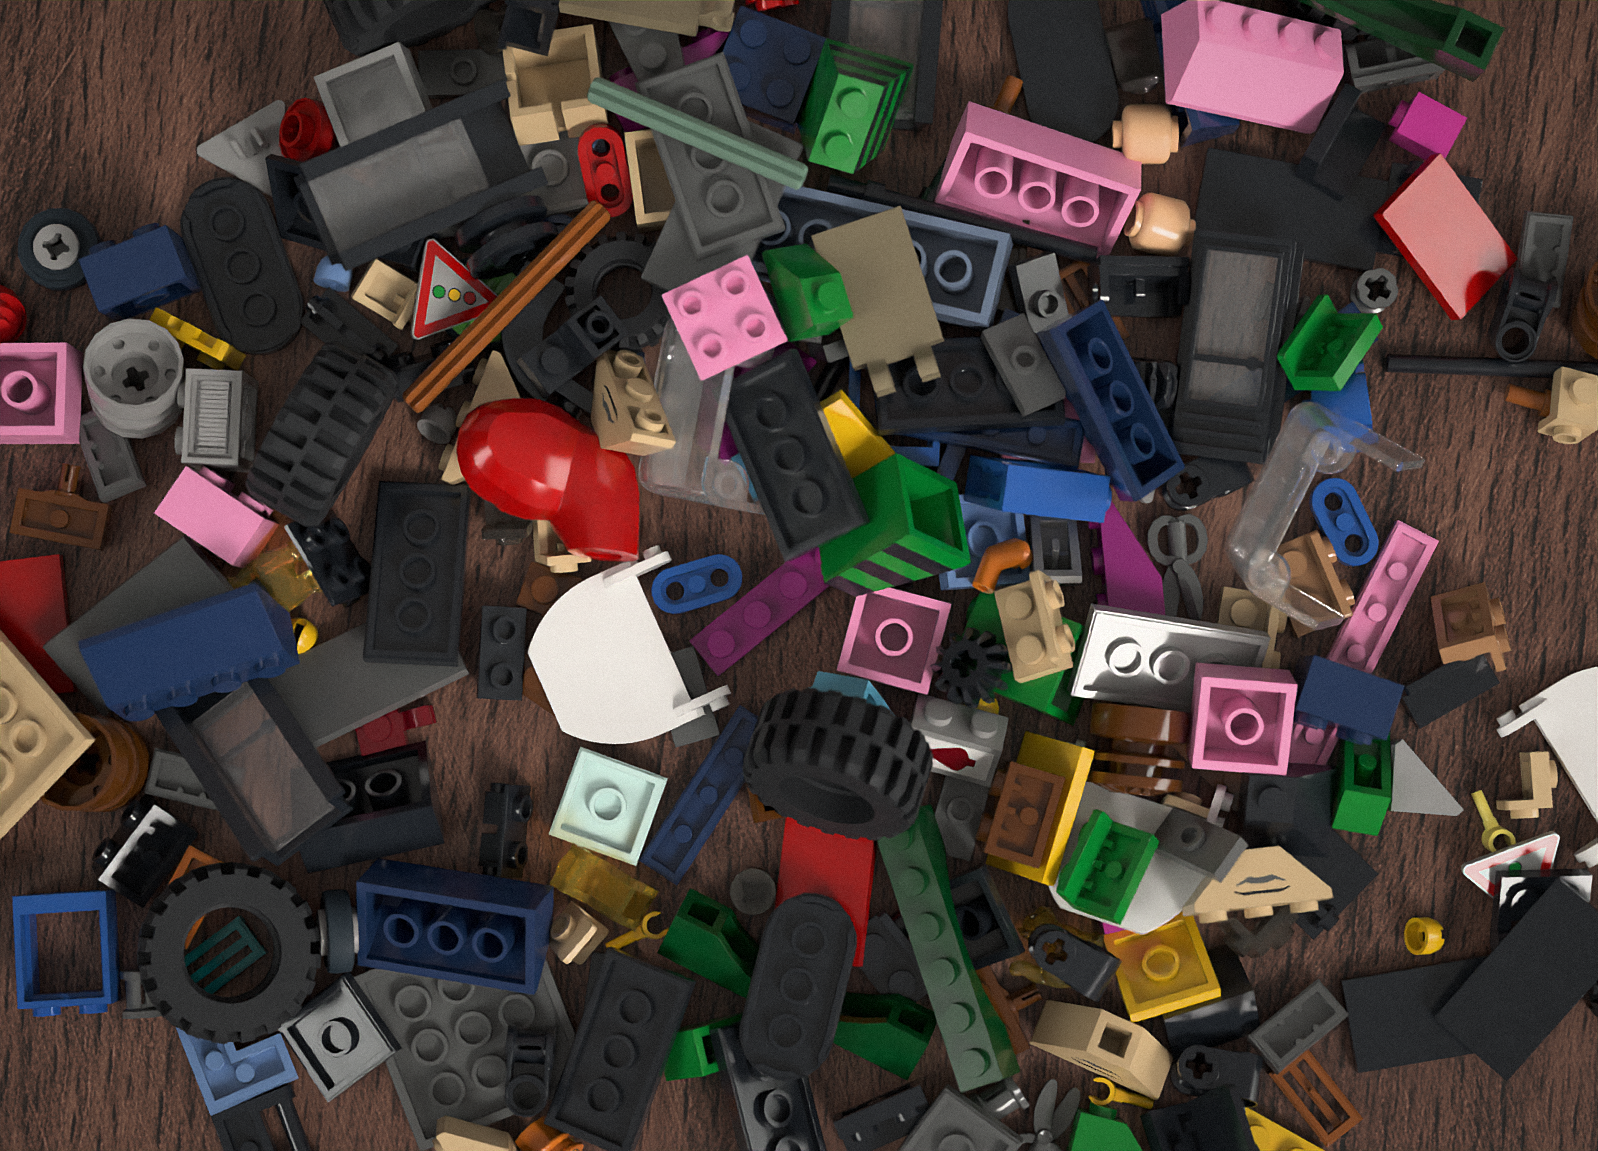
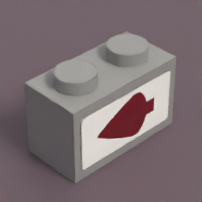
M919 693L910 722L912 728L919 729L924 734L926 742H929L933 755L931 771L990 787L1002 753L1009 718L979 709H971L961 704L956 705L950 701Z

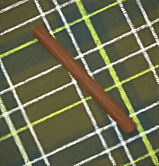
M595 200L591 201L403 392V400L414 411L422 412L609 222L610 214L606 208Z

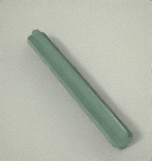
M595 77L588 89L587 98L590 103L795 190L800 189L806 179L808 168L804 163L601 77Z

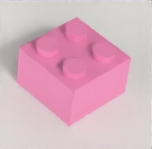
M0 343V444H80L82 352L68 343Z
M203 465L200 471L186 466L154 513L229 564L249 570L280 525L269 518L273 509L243 491L239 496L231 492L235 484L213 469L210 470Z
M886 588L857 596L836 671L927 695L933 676L930 665L937 661L938 652L936 647L941 645L952 604L894 588Z
M1196 662L1186 754L1191 767L1196 769L1286 776L1297 683L1290 670Z

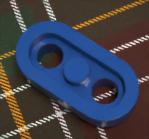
M1330 478L1317 484L1310 494L1309 507L1323 537L1327 536L1335 550L1337 561L1350 567L1366 564L1377 553L1379 540L1356 490L1349 482L1340 478ZM1328 494L1336 495L1340 501L1336 511H1331L1325 506L1324 500ZM1349 535L1356 536L1360 541V547L1356 552H1350L1345 547V539Z
M716 554L660 572L652 584V597L655 604L664 612L682 614L734 597L742 585V571L738 563L726 555ZM716 570H724L728 574V582L723 587H716L711 583V575ZM672 583H680L684 587V595L678 600H672L667 596V588Z

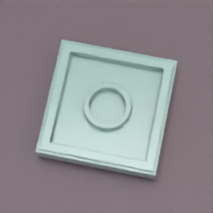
M580 747L549 835L636 866L668 778Z

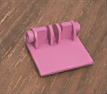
M748 255L662 294L663 300L701 381L787 342L786 336Z

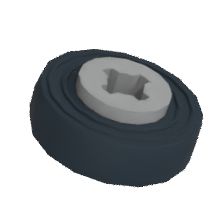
M50 208L35 214L24 225L18 239V257L24 272L35 283L51 290H72L87 282L78 259L90 255L89 249L96 244L102 243L96 227L84 215L68 208ZM60 238L62 239V241L58 243L56 246H52L56 242H59Z
M347 890L323 891L320 909L316 911V926L319 928L321 938L319 940V954L324 956V963L328 973H347L353 970L354 954L358 953L359 950L356 908L351 907Z

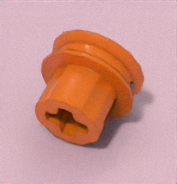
M542 1116L530 1124L515 1141V1144L521 1151H582L584 1147L582 1142H575L573 1140L574 1136L565 1132L561 1133L558 1129L544 1124L546 1116Z

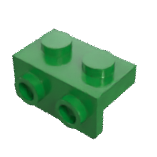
M1327 294L1317 295L1279 350L1277 359L1295 390L1341 391L1383 326L1376 313H1338Z
M1094 809L1088 822L1082 826L1079 832L1078 843L1069 862L1062 868L1059 874L1056 893L1075 910L1121 925L1160 841L1151 833L1115 822L1104 811Z

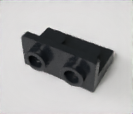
M144 794L140 801L134 800L127 806L120 819L122 825L111 839L106 837L97 846L92 856V861L94 862L91 866L100 882L142 908L145 907L186 852L188 846L192 844L199 834L195 827L159 805L155 797L150 794Z
M882 908L868 920L863 967L859 968L881 995L900 994L917 1002L928 992L912 944L908 939L909 935L903 917L898 911L890 916Z
M916 1079L833 1115V1124L840 1140H843L847 1151H873L909 1135L929 1108V1103L919 1080Z

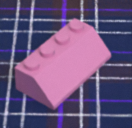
M1187 0L1161 14L1166 104L1311 134L1317 130L1344 74L1340 29L1219 0Z
M968 101L952 138L934 202L1097 246L1096 258H1098L1100 255L1110 254L1141 191L1142 162L1130 160L1122 152ZM1023 220H1030L1029 225L1023 223Z

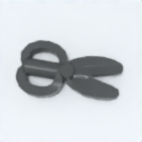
M1192 514L1181 515L1177 518L1162 515L1157 518L1148 529L1147 547L1150 555L1157 563L1169 566L1162 579L1166 616L1176 617L1181 592L1189 618L1191 620H1200L1203 612L1202 589L1196 573L1189 564H1193L1202 558L1207 548L1208 538L1202 521ZM1186 524L1193 528L1197 540L1196 548L1190 555H1187ZM1165 525H1167L1169 556L1164 555L1158 546V533Z
M1048 1079L1038 1094L1033 1110L1034 1133L1025 1132L1018 1134L1023 1138L1022 1144L1031 1143L1028 1151H1062L1053 1140L1058 1138L1068 1128L1077 1112L1080 1100L1078 1088L1072 1087L1054 1111L1057 1081L1055 1079Z

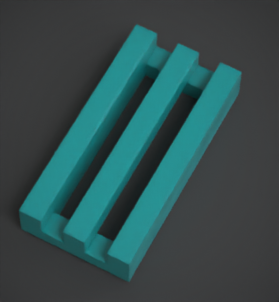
M242 915L236 917L184 956L187 968L236 930L242 936L190 976L197 983L248 945L253 951L203 988L208 993L214 994L268 953L265 946L261 945L253 930H250L246 925L247 922Z

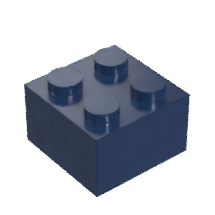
M740 5L722 52H724L745 115L794 134L797 128V120L826 38Z
M152 223L142 226L132 232L134 238L116 244L115 240L96 244L89 249L90 255L78 259L98 312L115 322L135 318L155 310L156 307L160 308L202 291L183 238L167 225L160 227L159 223Z
M1316 655L1299 656L1293 673V678L1297 683L1293 716L1294 723L1315 730H1326L1327 725L1337 728L1335 737L1358 745L1365 744L1370 746L1372 739L1387 740L1405 687L1404 685Z

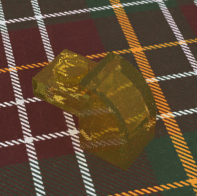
M574 843L568 853L559 861L556 873L549 883L561 892L586 903L610 920L633 931H636L659 892L609 860Z

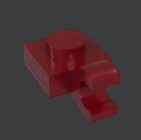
M425 705L401 712V708H398L356 728L355 731L361 755L365 756L408 745L407 730L437 723L433 705Z

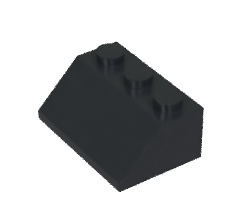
M426 740L365 756L357 755L326 762L346 793L343 794V797L353 810L301 848L299 852L309 874L445 844L442 810ZM304 767L291 770L294 828L325 805L327 800Z

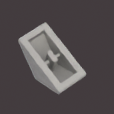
M1030 515V550L1033 553L1030 571L1040 570L1052 578V580L1055 579L1060 586H1077L1081 584L1082 568L1077 520Z
M1393 739L1390 742L1391 801L1387 811L1458 816L1464 811L1403 739Z

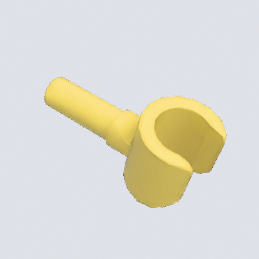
M1482 790L1472 793V798L1485 827L1481 838L1484 847L1490 852H1495L1496 849L1493 846V841L1499 834L1504 835V840L1508 846L1516 844L1514 835L1498 824Z

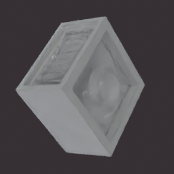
M399 42L314 76L340 147L433 109L411 51ZM441 129L417 138L420 145L443 136ZM408 142L353 165V167L357 169L364 168L412 148L411 144Z
M186 369V380H182L177 391L178 407L184 408L183 427H177L175 433V452L177 455H182L181 463L198 470L204 465L210 470L213 469L215 471L249 472L255 459L259 381L243 371Z

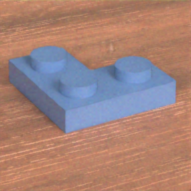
M176 1027L211 1116L299 1079L281 1033L236 1051L233 1042L222 1044L213 1043L201 1038L197 1039Z

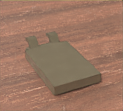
M560 0L559 11L560 13L696 37L699 25L711 27L722 32H730L735 13L732 12L735 1Z
M901 206L811 235L816 252L841 273L854 316L840 327L853 369L856 371L868 367L872 385L877 396L881 397L896 392L888 364L914 356L923 383L941 377L931 346L944 342V338Z

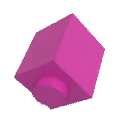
M1418 92L1409 103L1402 99L1388 123L1395 127L1389 141L1424 160L1431 154L1441 153L1445 159L1467 117Z

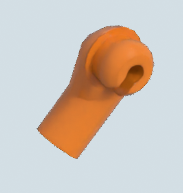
M1011 538L989 546L984 551L972 586L981 592L992 594L1002 570L1012 567L1014 569L1020 567L1023 570L1031 564L1033 553L1030 550L1029 544L1024 540Z

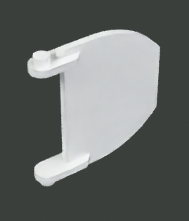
M659 545L643 551L642 554L645 560L638 563L637 560L623 562L571 588L549 609L534 633L528 655L563 732L597 743H634L656 737L705 715L702 707L708 704L713 712L729 705L726 696L730 695L731 692L728 685L691 700L639 583L638 576L672 560L668 551L662 553Z
M1593 667L1568 675L1519 705L1522 711L1520 714L1515 715L1512 709L1496 718L1500 724L1496 731L1502 738L1534 720L1598 823V667ZM1598 837L1573 854L1578 863L1585 861L1588 868L1598 864Z
M1077 739L1074 745L1085 748L1087 742ZM1086 782L1054 887L1048 885L1049 890L1061 909L1141 935L1151 932L1170 921L1182 911L1183 905L1204 879L1205 875L1155 852L1121 925L1073 909L1056 893V888L1058 886L1059 874L1062 868L1069 862L1077 846L1079 832L1082 826L1088 822L1093 810L1104 811L1115 822L1154 835L1173 809L1131 794L1109 792V790L1094 783ZM1218 784L1206 821L1222 828L1225 818L1218 817L1219 811L1229 812L1234 794L1226 792L1227 786Z

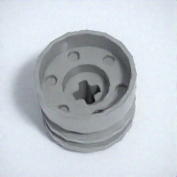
M130 318L110 323L95 334L86 348L83 366L88 398L94 416L106 429L122 437L143 439L158 435L172 426L184 409L178 407L177 391L182 380H186L184 359L179 343L167 329L149 320ZM137 384V386H138L140 389H144V390L137 392V390H136L135 387H133V386L130 387V386Z

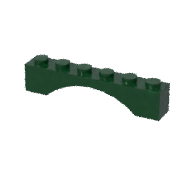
M1298 0L1471 82H1474L1486 70L1505 29L1464 8L1433 0Z
M932 805L920 806L917 818L910 828L890 839L883 836L877 842L960 1092H964L1002 1080L1021 1071L1006 1026L986 995L964 943L950 890L946 847Z
M690 888L657 953L747 999L760 946L743 928L731 908ZM846 991L833 1043L888 1072L908 1080L930 1042L937 1020L933 1011L900 994L871 995Z

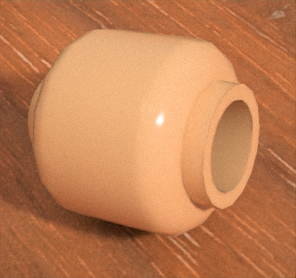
M1164 104L1127 105L1122 111L1121 120L1112 121V148H1121V152L1126 158L1142 162V164H1164L1170 157V153H1177L1178 116L1171 115L1168 107Z
M1146 193L1138 201H1135L1123 226L1124 234L1129 236V241L1134 249L1163 257H1173L1181 250L1183 245H1190L1196 229L1195 220L1190 219V209L1185 201L1155 193Z

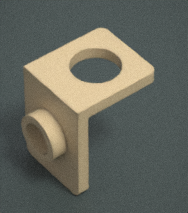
M571 901L551 926L549 946L565 964L570 963L572 960L576 964L581 965L608 935L609 930Z

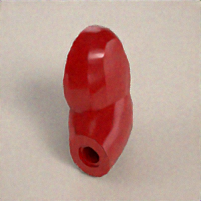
M508 398L489 401L478 405L466 415L458 431L456 453L460 472L471 490L484 500L494 504L501 512L526 520H547L563 545L574 556L620 562L639 559V488L635 468L626 453L602 449L594 428L581 424L562 408L540 399Z

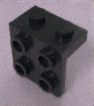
M1233 1083L1221 1085L1186 1103L1151 1110L1140 1115L1151 1151H1260L1254 1141L1246 1117L1244 1102Z

